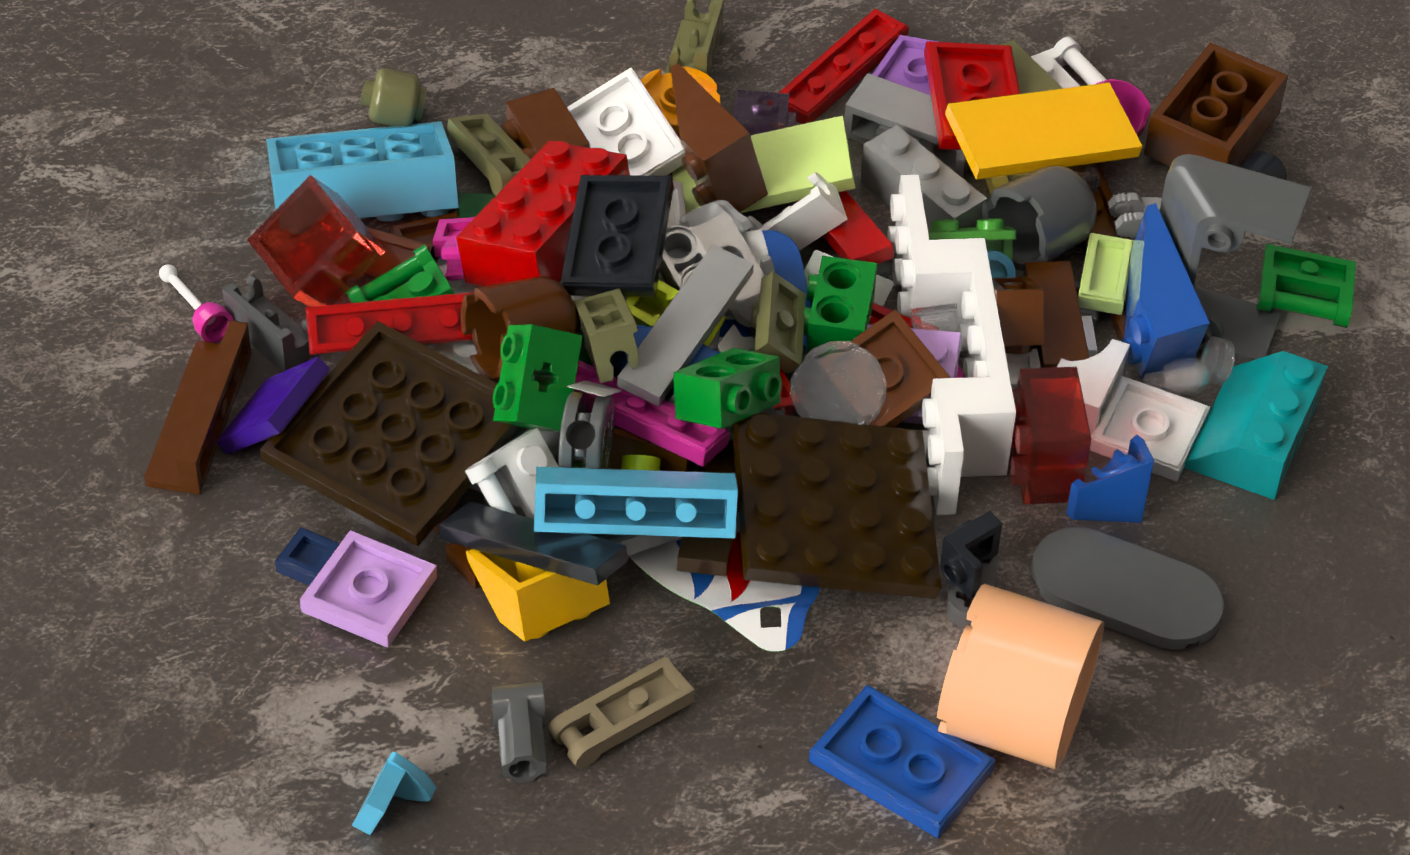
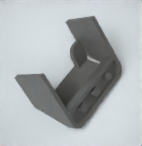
M1193 154L1181 155L1173 160L1165 179L1160 213L1210 322L1199 349L1243 362L1267 356L1282 311L1271 308L1270 312L1256 310V303L1194 286L1202 247L1217 252H1232L1241 246L1246 232L1292 244L1312 187Z

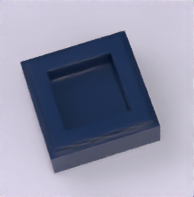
M300 527L275 560L276 572L310 586L340 543Z

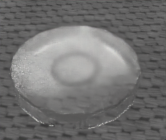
M834 341L813 348L803 357L804 361L800 364L798 370L797 368L795 369L791 378V398L800 417L869 425L879 415L886 400L887 380L877 358L855 343Z

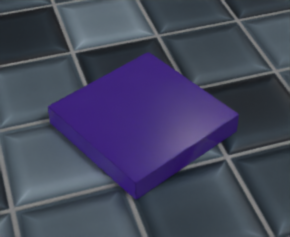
M318 356L265 379L217 439L216 443L228 454L280 434L325 378L330 368Z

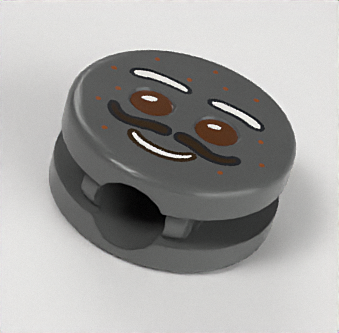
M571 392L569 394L560 430L559 467L582 468L583 461H586V468L609 469L615 429V407L612 396L602 397L597 395L592 412L588 413L586 393Z

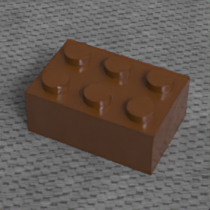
M1210 42L1150 116L1144 155L1169 166L1178 156L1193 154L1239 167L1280 114L1288 75Z

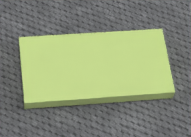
M843 116L751 135L768 195L740 213L800 201L811 194L810 190L816 187L808 180V177L815 172L837 187L838 192L856 189ZM684 165L674 170L672 174L673 181L682 183L685 211L688 213L700 206L692 193V188L696 187L695 181L688 174Z

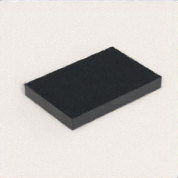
M580 176L560 282L570 296H593L620 288L622 295L626 297H656L674 188L672 176Z

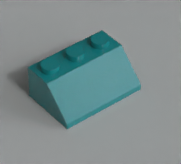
M1285 351L1232 366L1186 459L1184 468L1275 500L1318 406L1328 366Z

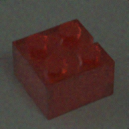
M312 175L247 239L289 294L307 307L334 305L351 287L347 280L350 277L358 280L386 252L344 199Z
M1077 367L1020 369L1017 388L1012 389L1016 409L1011 449L1014 451V456L1011 457L1010 463L1012 484L1020 485L1023 504L1068 503L1071 483L1078 478L1084 482V468H1087L1092 440Z

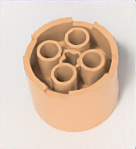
M984 583L977 591L967 612L966 619L972 621L971 626L966 625L957 651L953 650L937 711V718L943 720L940 722L938 731L1058 770L1072 741L1091 685L1101 648L1104 621Z

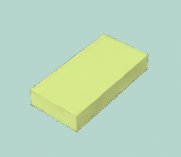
M1090 233L1078 294L1080 308L1122 315L1129 277L1131 248L1134 240Z

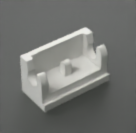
M815 172L808 177V180L816 186L810 190L811 194L794 205L788 206L782 210V213L763 225L752 216L747 218L752 224L750 231L774 230L781 232L791 238L800 251L846 221L847 216L837 187Z

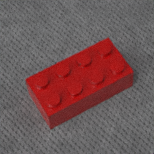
M548 141L456 236L465 283L488 286L533 277H550L560 282L580 176L630 175L627 155L609 152L603 148L570 145L564 141Z

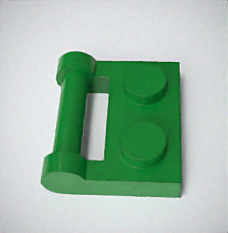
M425 244L413 251L415 254L413 257L361 288L355 285L345 291L352 303L455 293Z
M1266 244L1262 257L1256 310L1270 312L1271 308L1333 320V325L1347 328L1353 307L1356 261ZM1286 291L1319 297L1320 299L1287 293Z

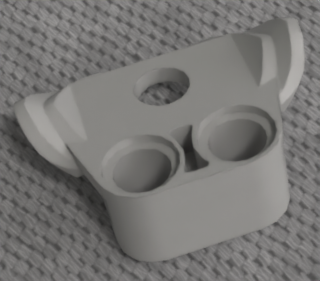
M716 200L682 215L679 220L680 225L667 227L660 274L666 284L679 291L712 244L724 250L738 252L743 259L754 264L753 274L723 316L731 315L739 324L750 328L751 305L760 299L761 278L772 271L775 272L773 261L769 255L764 256L759 266L741 232L752 228L751 222L728 201ZM680 248L687 251L689 255L678 259L669 256L667 252L671 249Z

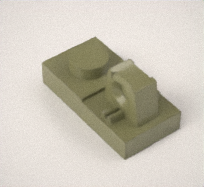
M772 271L761 278L760 299L751 305L750 326L756 329L755 352L779 356L780 369L789 374L802 366L806 294Z

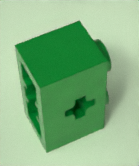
M533 324L508 325V331L503 338L500 355L503 360L500 380L493 393V406L495 408L493 421L530 429L538 428L539 431L560 432L567 398L571 392H574L573 388L567 386L575 384L582 335Z

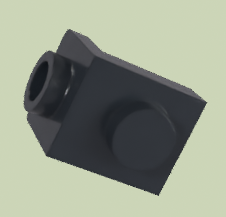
M991 511L975 520L962 522L952 533L945 536L943 540L940 562L942 574L949 584L958 587L970 599L976 595L980 588L983 571L982 563L998 555L1003 523Z

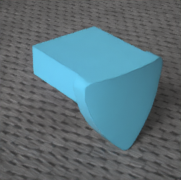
M392 752L377 775L352 826L371 835L393 796L413 801H430L437 787L423 770L400 754Z

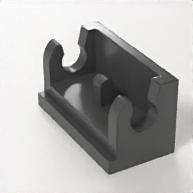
M254 275L248 276L247 283H249V289L242 297L239 288L233 282L222 288L224 307L233 316L234 321L248 323L250 344L282 371L300 365L314 356L310 355L307 320L303 319L300 326L263 295L261 281Z

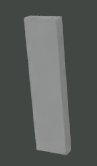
M712 244L638 347L639 362L636 369H632L627 362L617 376V386L659 407L674 386L673 372L690 364L752 276L754 264Z

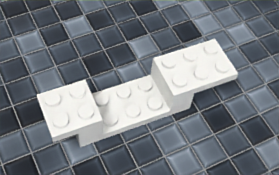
M900 175L899 194H891L890 202L891 219L896 221L895 226H888L887 239L892 243L893 251L897 256V259H893L892 263L894 286H901L902 292H898L897 296L898 313L936 328L939 331L961 333L962 343L960 351H967L968 357L964 358L963 372L966 378L933 379L931 398L923 399L922 402L923 425L927 430L921 431L923 432L925 456L929 463L927 472L930 496H934L936 515L956 514L961 477L1007 475L1016 409L985 238L929 240L919 175Z

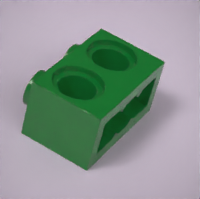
M822 256L819 274L810 273L807 301H812L813 303L812 308L805 307L803 335L808 336L807 350L812 356L828 357L867 330L875 297L877 263Z
M731 348L673 372L675 419L722 429L781 403L782 380L780 377L779 356Z

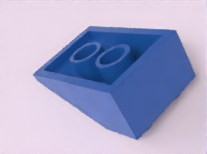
M1156 203L1147 205L1131 248L1124 337L1122 339V342L1130 344L1127 362L1129 365H1135L1140 379L1191 365L1210 324Z

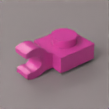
M475 217L439 219L433 238L435 257H442V260L447 261V271L445 273L447 281L465 279L456 236Z

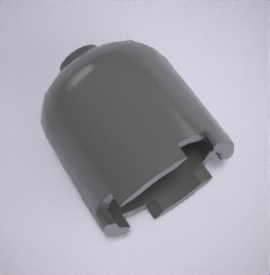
M1047 166L993 190L990 200L982 205V219H1004V226H1010L1016 230V239L1012 240L1013 264L1016 270L1024 271L1025 262H1050L1086 240L1090 236L1097 220V205L1088 183L1077 172L1063 166Z

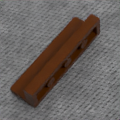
M230 320L221 344L197 341L195 343L146 470L144 480L147 487L201 494L218 448L216 441L224 431L252 355L248 323Z

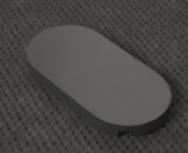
M1069 527L1052 532L1041 540L1034 551L1031 576L1033 582L1035 580L1039 587V594L1051 605L1104 621V627L1169 650L1187 649L1188 644H1194L1198 641L1199 645L1209 641L1219 629L1224 610L1222 593L1209 575L1194 566L1101 531L1085 527Z

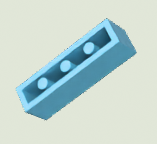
M536 466L534 532L735 538L738 497L735 473Z

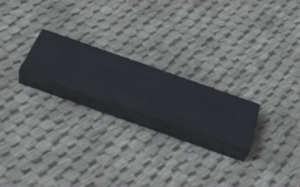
M471 501L439 524L442 540L594 585L602 583L628 561L626 545L584 533L534 532V519Z

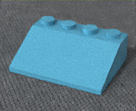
M441 121L411 124L410 126H389L266 139L278 227L287 226L288 230L301 231L310 229L314 226V223L332 221L333 225L347 226L348 222L358 223L359 218L377 216V220L395 221L403 218L405 213L421 212L424 216L434 217L447 214L448 209L459 208L454 154Z

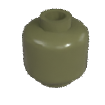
M386 67L380 68L376 72L374 80L365 79L360 105L368 106V116L373 123L386 126H410L414 120L420 121L422 118L427 87L421 86L419 77L414 73Z

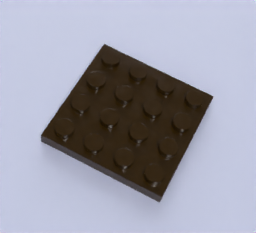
M377 321L317 386L280 434L271 437L262 446L260 453L263 462L418 547L472 485L465 470L506 445L521 427L493 421L495 411L493 393L497 383Z
M760 412L732 424L744 580L930 599L937 598L942 586L922 431Z

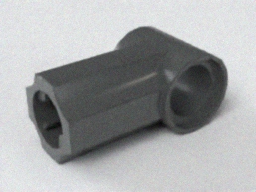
M543 682L491 685L494 731L498 730L499 734L498 747L502 776L513 779L515 783L532 782L539 775L546 773L543 727H546Z

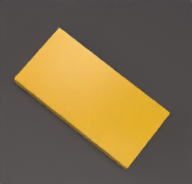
M1110 82L949 103L945 113L976 180L1034 172L1047 166L1070 167L1139 157L1143 147Z

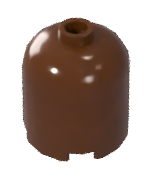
M533 277L474 288V293L463 297L461 307L462 333L464 336L472 334L477 354L470 355V359L480 375L491 381L500 379L503 362L500 349L503 338L507 334L508 325L533 324L579 334L580 325L577 309L574 304L575 300L572 299L562 284L550 277Z

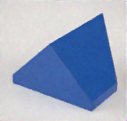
M1138 435L1134 436L1130 440L1128 454H1123L1117 449L1114 451L1108 464L1101 470L1095 466L1091 468V472L1098 478L1097 480L1085 484L1078 478L1072 482L1066 515L1073 520L1141 523L1154 459L1144 439Z

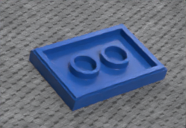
M869 685L863 688L809 751L810 763L937 839L994 771L996 759L960 738L939 732L938 725Z

